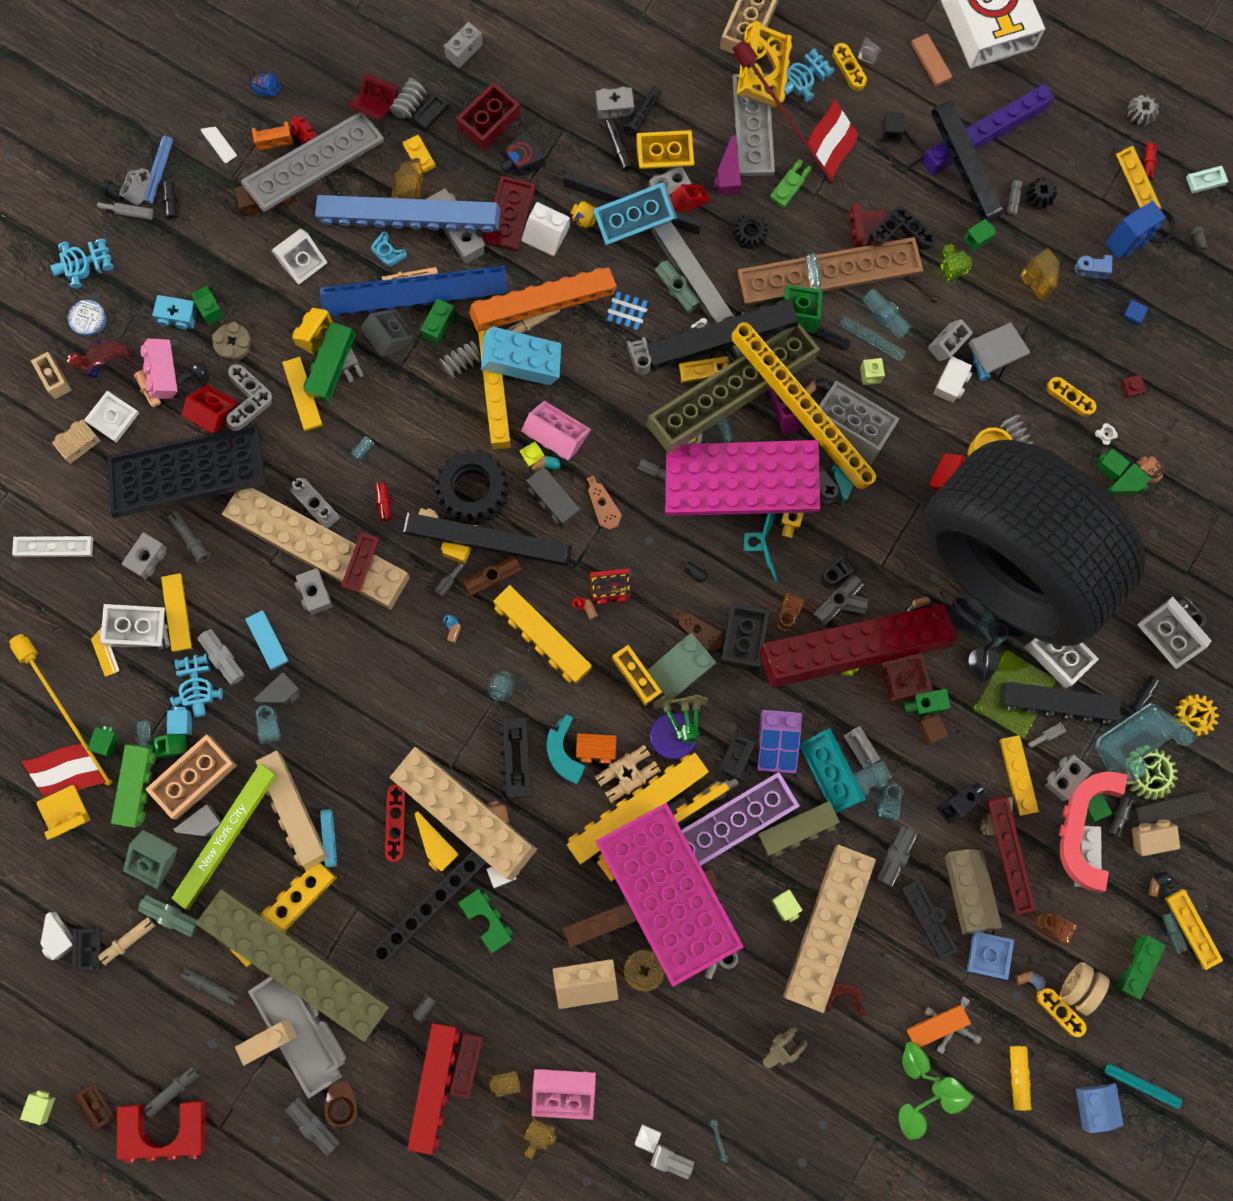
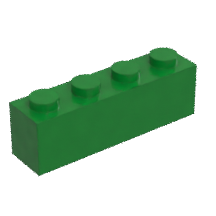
M331 322L329 327L325 329L323 343L319 345L317 358L311 364L310 376L304 382V391L308 396L330 402L356 336L352 328Z

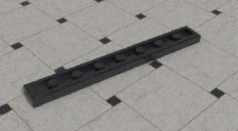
M565 172L563 176V186L609 203L630 195L569 172ZM675 211L677 218L671 220L672 224L675 227L699 235L702 221Z

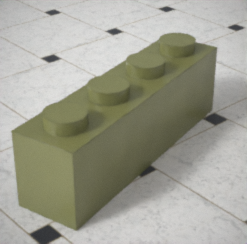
M830 801L757 834V838L766 857L772 855V858L783 854L782 849L789 847L792 850L800 846V841L806 838L809 842L819 837L817 833L825 830V833L837 829L835 825L840 822Z

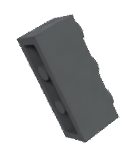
M544 467L526 480V490L532 497H537L539 500L538 504L544 511L548 510L550 512V518L556 525L560 524L564 527L580 514V508Z

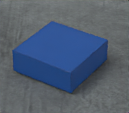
M1131 300L1123 318L1140 325L1148 307Z

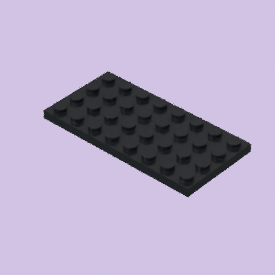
M258 424L245 426L239 431L229 429L214 434L211 433L108 456L111 516L114 519L266 485Z

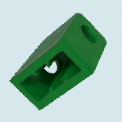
M947 689L917 694L913 701L904 702L906 714L917 712L918 717L949 712L951 708ZM921 702H928L929 707H923Z

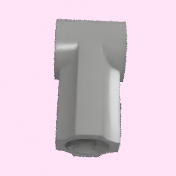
M657 1145L650 1165L661 1171H669L689 1179L694 1161L674 1153L673 1150L665 1146Z

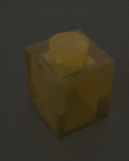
M517 1069L492 1075V1080L489 1081L491 1093H495L496 1097L521 1091Z

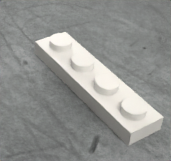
M91 536L13 538L12 556L92 557L93 538Z

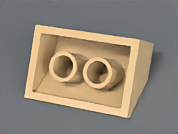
M613 959L553 968L559 1009L618 1000Z

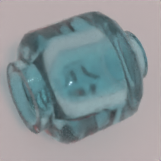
M506 671L494 673L487 688L490 697L497 701L509 699L515 687V680Z

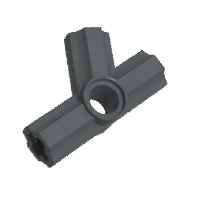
M851 574L813 614L815 620L825 627L840 610L865 615L868 599L855 596L864 584L857 576ZM835 596L840 597V598L842 599L843 603H842V604H837V603H835L834 597H835Z

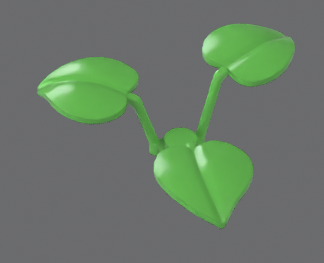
M909 1041L906 1044L902 1063L908 1076L913 1079H918L922 1076L924 1079L935 1081L932 1087L935 1094L934 1097L918 1105L916 1108L912 1104L907 1103L902 1106L899 1112V1124L902 1132L907 1139L915 1140L923 1137L927 1129L926 1119L919 1112L921 1108L941 1098L942 1108L950 1114H955L964 1110L974 1096L959 1081L952 1077L941 1080L940 1077L926 1075L925 1073L930 1070V1062L927 1055L914 1042Z

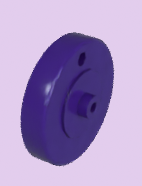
M672 713L681 730V726L686 724L685 716L679 713ZM667 714L659 717L651 727V746L664 759L680 760L691 753L695 747L696 741L683 743L682 739L678 740L677 733Z

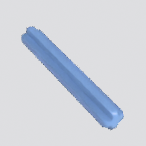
M163 136L150 173L151 181L143 199L146 203L152 204L172 146L173 140L171 137Z

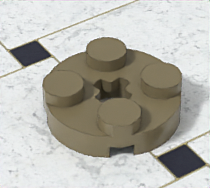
M236 322L221 326L212 335L213 347L223 359L236 361L245 357L250 350L251 337L248 331ZM231 338L236 339L235 345L233 346L232 344L227 345L229 339Z

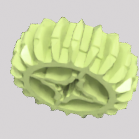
M1144 747V750L1141 748L1137 749L1136 753L1130 754L1131 758L1126 759V762L1129 764L1123 768L1128 771L1126 775H1128L1129 781L1126 784H1132L1130 791L1137 790L1136 796L1143 795L1144 799L1151 797L1152 800H1155L1157 797L1163 798L1165 794L1171 792L1170 788L1176 786L1172 781L1178 779L1176 776H1173V773H1177L1178 770L1172 768L1175 762H1169L1170 755L1164 757L1165 751L1160 750L1158 752L1156 747L1152 749ZM1144 758L1153 759V762L1149 763V765L1140 763ZM1148 770H1151V771H1152V772H1151V773H1153V776H1152V777L1149 776L1150 773H1148ZM1153 781L1161 783L1156 789L1148 788V785Z

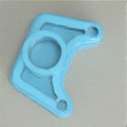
M382 232L372 244L371 250L387 267H391L406 258L407 254L403 249L395 250L388 243V233Z

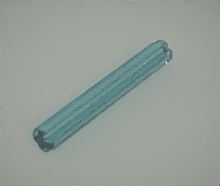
M846 316L841 319L839 324L841 327L899 361L904 358L906 351Z

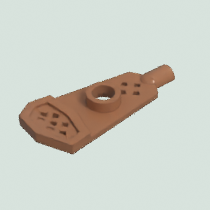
M594 476L587 478L590 484L588 492L599 526L608 530L618 527L622 514L603 485L597 483ZM600 500H604L606 504L604 506H600L598 502Z

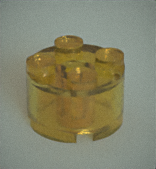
M638 950L633 952L625 961L624 977L627 983L635 990L648 992L661 984L664 970L654 952ZM641 965H643L644 967H649V970H647V976L643 974L639 975Z

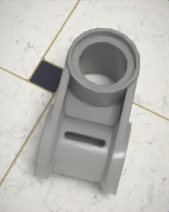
M145 168L130 170L120 189V196L136 206L143 201L151 181L150 172Z
M642 337L641 340L634 342L627 341V349L632 359L634 370L639 375L648 374L651 369V357L646 338ZM645 362L647 365L640 366L638 363Z

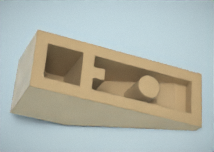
M288 1018L239 1044L235 1049L244 1066L298 1036Z

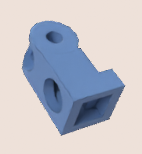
M1105 255L1103 259H1092L1090 256H1082L1076 263L1074 270L1081 277L1108 279L1112 273L1113 256Z

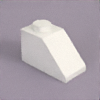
M56 912L46 914L40 943L44 948L42 950L43 954L51 960H59L70 952L73 946V936Z

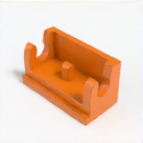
M288 121L284 122L285 126L262 131L252 128L257 150L262 151L292 145L293 140Z

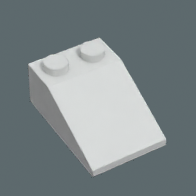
M104 604L100 643L103 646L162 647L165 608Z

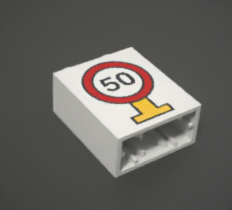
M941 0L970 69L1035 49L1045 30L1033 0Z

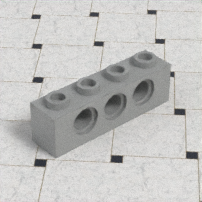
M446 188L427 198V200L456 201L452 193L449 194ZM442 228L465 264L485 254V243L481 236L477 237L475 231L468 232L464 229L449 231ZM465 238H470V239H471V240L468 241V242L462 241V240L465 239Z

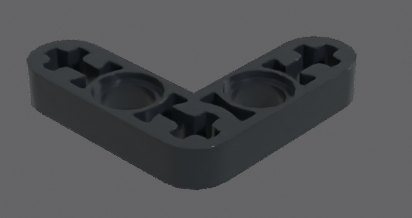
M904 207L895 208L873 230L869 237L870 242L874 246L880 247L900 229L909 238L915 237L916 244L924 250H929L936 242L935 235ZM885 224H891L893 226V230L887 229ZM909 225L915 226L917 228V231H912L909 228ZM882 232L883 236L878 239L877 236Z

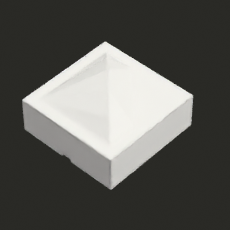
M642 1124L635 1145L654 1153L661 1132Z

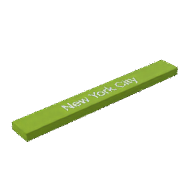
M264 764L258 765L172 896V899L185 910L191 908L276 778L277 774Z

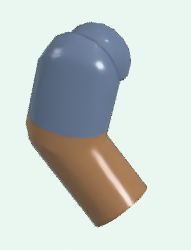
M1033 971L1015 975L1018 985L1030 982L1038 991L1045 989L1046 981L1044 977Z

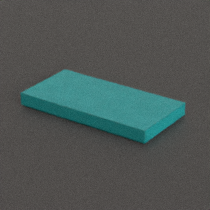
M830 728L800 743L799 747L827 802L830 801L836 814L866 800Z

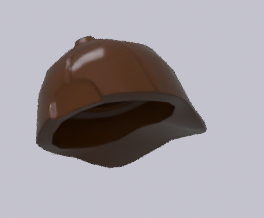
M337 1081L330 1085L327 1092L325 1104L326 1121L333 1127L349 1126L357 1115L354 1092L349 1083Z

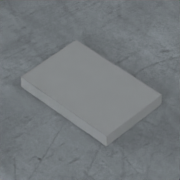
M1011 322L974 338L968 343L987 374L1031 353Z

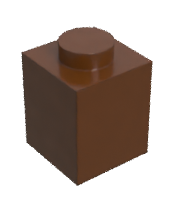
M933 714L922 717V722L918 723L926 745L949 736L940 715L933 716Z

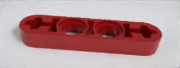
M397 784L390 786L387 792L385 856L390 862H399L404 856L406 792ZM395 788L402 792V795L398 796V802H402V805H391V801L395 802V796L391 795L392 792H395ZM394 808L401 810V816L398 819H393L390 815L391 810ZM393 828H399L401 831L400 837L397 839L390 837V831ZM389 841L395 843L401 841V845L396 844V851L400 852L396 859L389 855V852L393 851V845H389Z

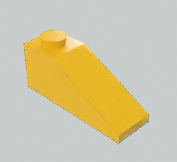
M417 811L415 813L416 821L427 857L431 860L428 864L436 872L438 870L443 872L460 855Z

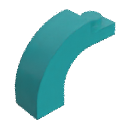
M565 714L564 719L560 717L556 728L559 729L558 732L552 729L549 731L547 752L550 763L557 774L566 781L578 785L585 766L570 759L564 751V738L573 721V717Z

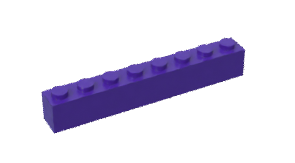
M1043 84L966 128L975 151L1049 109L1055 97L1048 87ZM944 142L926 151L922 163L931 175L954 163Z

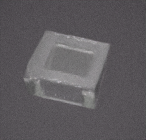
M865 37L858 59L874 64L880 47Z

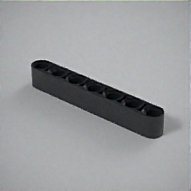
M948 100L933 108L931 111L932 117L982 221L986 219L990 222L1003 214L1002 206L954 104Z

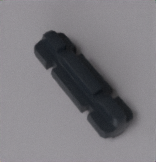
M821 327L818 328L815 334L816 338L821 340L823 338L825 342L837 347L839 345L843 350H848L851 344L850 340L842 339V336L833 332H826V329Z

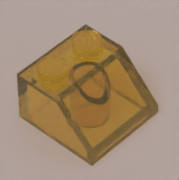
M420 158L400 164L399 171H396L395 182L397 184L396 188L393 187L392 198L420 199L424 176Z

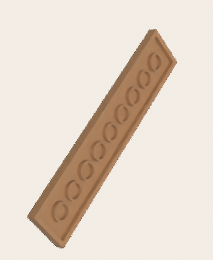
M913 237L885 242L880 247L869 245L738 269L737 275L744 305L748 306L783 299L786 285L817 289L824 292L922 274L923 267L916 240Z

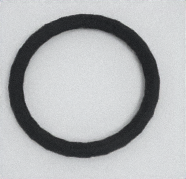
M1164 208L1160 210L1167 214L1172 223L1171 232L1164 238L1158 239L1152 237L1151 239H1149L1152 242H1164L1171 238L1175 232V219L1173 215Z

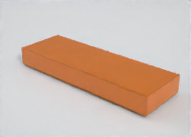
M962 1004L906 1030L912 1042L922 1047L970 1025L971 1022Z

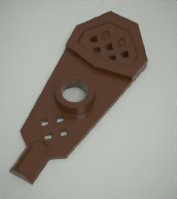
M678 609L672 614L679 619V625L688 634L692 633L707 652H717L723 645L722 632L690 613L683 614ZM694 627H700L701 632L695 633Z

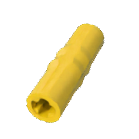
M1010 1046L1014 1110H1031V1083L1029 1079L1027 1046Z

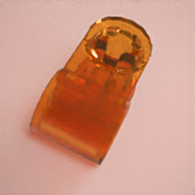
M790 592L786 593L776 622L779 629L787 631L792 628L802 609L805 598L800 599L790 595ZM782 617H788L791 623L785 624L782 621Z
M1045 912L1038 917V925L1041 929L1068 946L1071 945L1070 941L1074 933L1080 929L1056 913ZM1049 916L1053 920L1050 927L1047 925V918Z

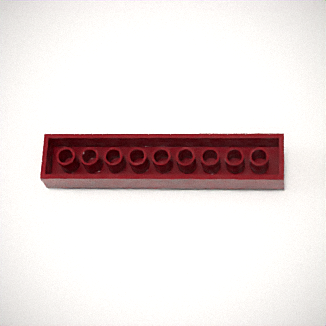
M944 604L763 643L759 655L770 686L774 688L951 648L958 637Z

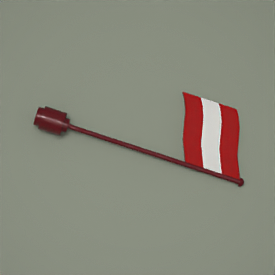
M742 40L732 48L734 56L743 68L747 67L749 69L752 67L828 178V183H833V176L837 168L857 140V131L836 100L833 99L827 113L815 126L808 141H806L754 65L757 63L755 60L758 57L748 42L746 43L745 40Z

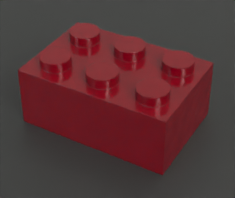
M493 82L456 118L458 130L485 151L521 116L520 104Z

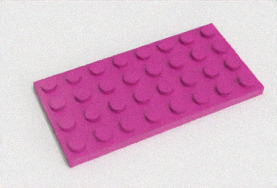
M819 440L684 444L670 454L666 451V516L820 512Z
M667 803L596 840L604 859L672 987L744 947Z

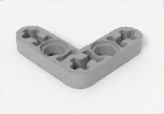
M236 364L232 365L228 370L229 379L249 398L227 416V425L233 431H239L272 404L271 392L243 366ZM234 372H240L241 378L238 375L234 376ZM247 383L256 385L252 390L245 388ZM260 396H262V397H266V396H267V400L262 399V400L260 401ZM247 406H252L255 408V411L253 413H246L244 409ZM232 419H234V420H238V419H239V423H238V424H237L236 422L232 423Z

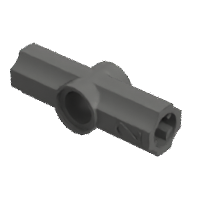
M901 826L894 843L890 845L884 856L885 861L876 880L889 887L893 886L900 870L904 868L909 859V851L917 837L915 831Z
M299 1097L285 1110L298 1124L301 1133L308 1140L313 1141L326 1156L341 1143L326 1127L327 1124L324 1119L316 1112L313 1113Z

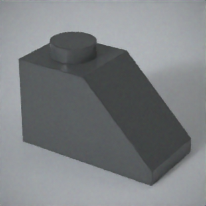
M282 672L254 700L260 705H288L289 703L293 704L300 698L299 694L302 691Z

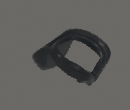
M194 363L190 366L188 372L176 378L177 389L185 399L190 394L187 395L179 385L186 378L192 377L198 382V388L195 391L208 383L210 375L204 364Z

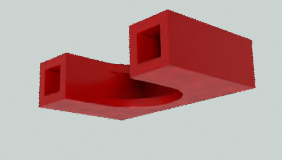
M206 1100L184 1101L180 1103L179 1133L176 1139L169 1145L155 1144L146 1136L144 1131V1104H130L117 1107V1159H124V1163L136 1162L137 1158H145V1161H156L158 1157L165 1156L166 1160L179 1159L181 1155H187V1159L199 1158V1154L206 1152Z

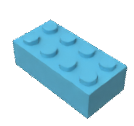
M663 182L593 209L606 245L677 218L666 185Z
M493 326L483 335L481 370L546 385H552L559 378L561 343Z

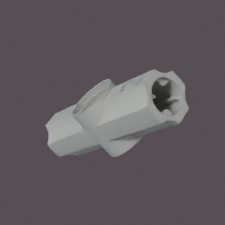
M209 629L200 634L197 638L209 654L208 657L218 670L220 669L230 685L241 681L245 674L235 662L230 650L221 643L215 632Z

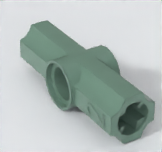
M668 260L663 261L655 268L656 274L668 287L670 295L675 297L688 313L697 309L701 301L686 284V279L676 272ZM678 284L682 286V288L677 289L674 287V285Z
M146 895L139 904V912L157 920L156 922L169 929H175L189 937H193L200 927L196 924L198 919L183 913L176 906L168 903L165 904L149 895Z

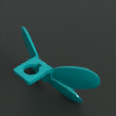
M767 513L762 533L744 534V550L764 551L767 566L770 568L774 581L777 583L776 571L766 545V536L778 513ZM752 537H757L761 540V544L751 547L748 541Z

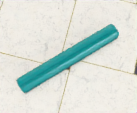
M1108 1064L1105 1068V1074L1174 1108L1179 1109L1183 1102L1181 1098L1112 1064Z

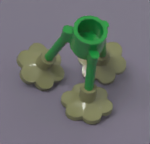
M671 694L668 696L664 695L653 702L654 710L663 709L667 713L677 733L678 740L682 739L683 743H691L698 740V712H700V706L707 705V697L693 695L674 700L675 697ZM672 703L681 704V709L684 711L686 724L681 726V730L671 713L670 704ZM689 706H692V711L694 712V727L693 724H690Z

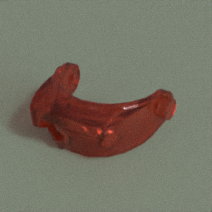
M834 983L825 1008L826 1012H830L832 1001L836 996L842 993H849L858 1002V1016H864L865 1009H863L860 987Z

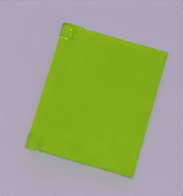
M1006 650L974 710L1015 735H1020V738L1025 739L1039 712L1036 714L1024 713L1025 710L1018 709L1017 712L1006 711L1005 707H999L1001 684L1014 682L1053 688L1056 679Z

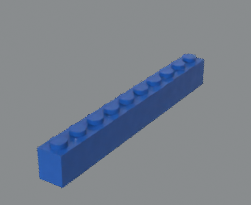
M505 266L322 287L320 288L322 309L327 310L330 316L333 317L340 313L355 314L358 311L364 310L366 312H373L381 308L390 310L397 306L407 308L414 304L429 305L431 302H436L437 299L447 303L455 299L464 301L472 297L482 299L488 295L503 296L505 293H508Z

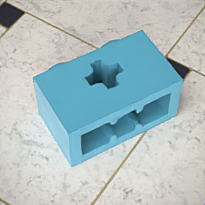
M157 295L152 316L161 326L173 325L183 330L187 328L194 329L198 307L194 301Z

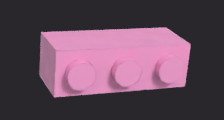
M147 338L140 350L141 356L144 357L143 372L147 377L146 391H149V398L172 399L177 393V384L170 340Z

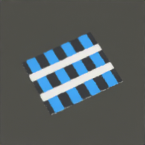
M615 291L605 320L640 331L650 302Z

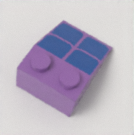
M772 710L761 711L757 771L796 774L802 713Z

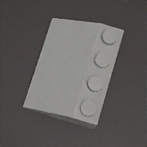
M835 381L819 405L869 464H872L900 419L838 381ZM813 418V421L818 424L817 419ZM825 432V435L830 438V435Z

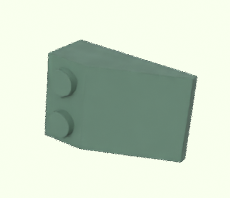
M691 633L649 668L647 672L664 695L673 694L676 698L712 669L716 662Z

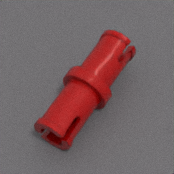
M1154 142L1146 144L1145 158L1142 159L1143 168L1149 181L1153 180L1154 167L1157 164L1156 153L1158 144H1154Z
M380 482L379 486L376 483L374 485L377 495L376 506L379 507L380 521L387 522V518L391 521L393 519L390 509L391 499L388 498L387 484Z

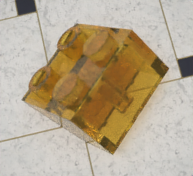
M1047 248L1031 259L1021 274L1023 281L1034 290L1036 297L1043 302L1049 298L1058 285L1059 260Z

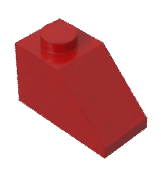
M681 184L669 195L674 211L679 213H687L711 201L703 185Z

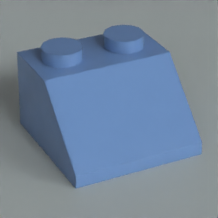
M1116 1083L1075 1088L1083 1131L1097 1133L1111 1131L1123 1126Z

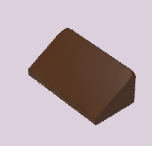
M95 1083L74 1095L75 1102L94 1132L115 1118Z

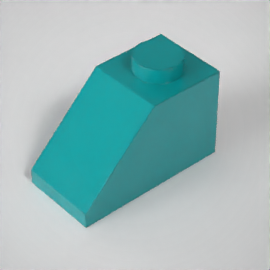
M850 462V465L855 467L854 463ZM834 463L831 472L834 474L831 479L837 485V496L840 503L844 505L854 484L838 465Z

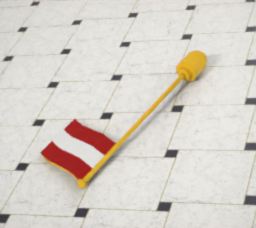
M24 634L13 637L9 641L11 644L10 648L18 661L31 664L81 744L57 749L39 758L21 761L38 789L46 798L71 785H74L77 791L103 783L107 786L111 785L112 779L109 780L93 753L87 750L88 745L34 663L35 656L38 654L35 647Z

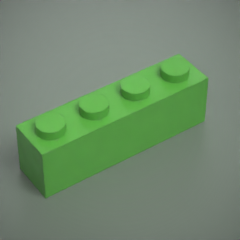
M133 743L125 744L111 824L135 828L144 822V805L149 798V793L145 789L152 781L151 766L156 759L155 747Z

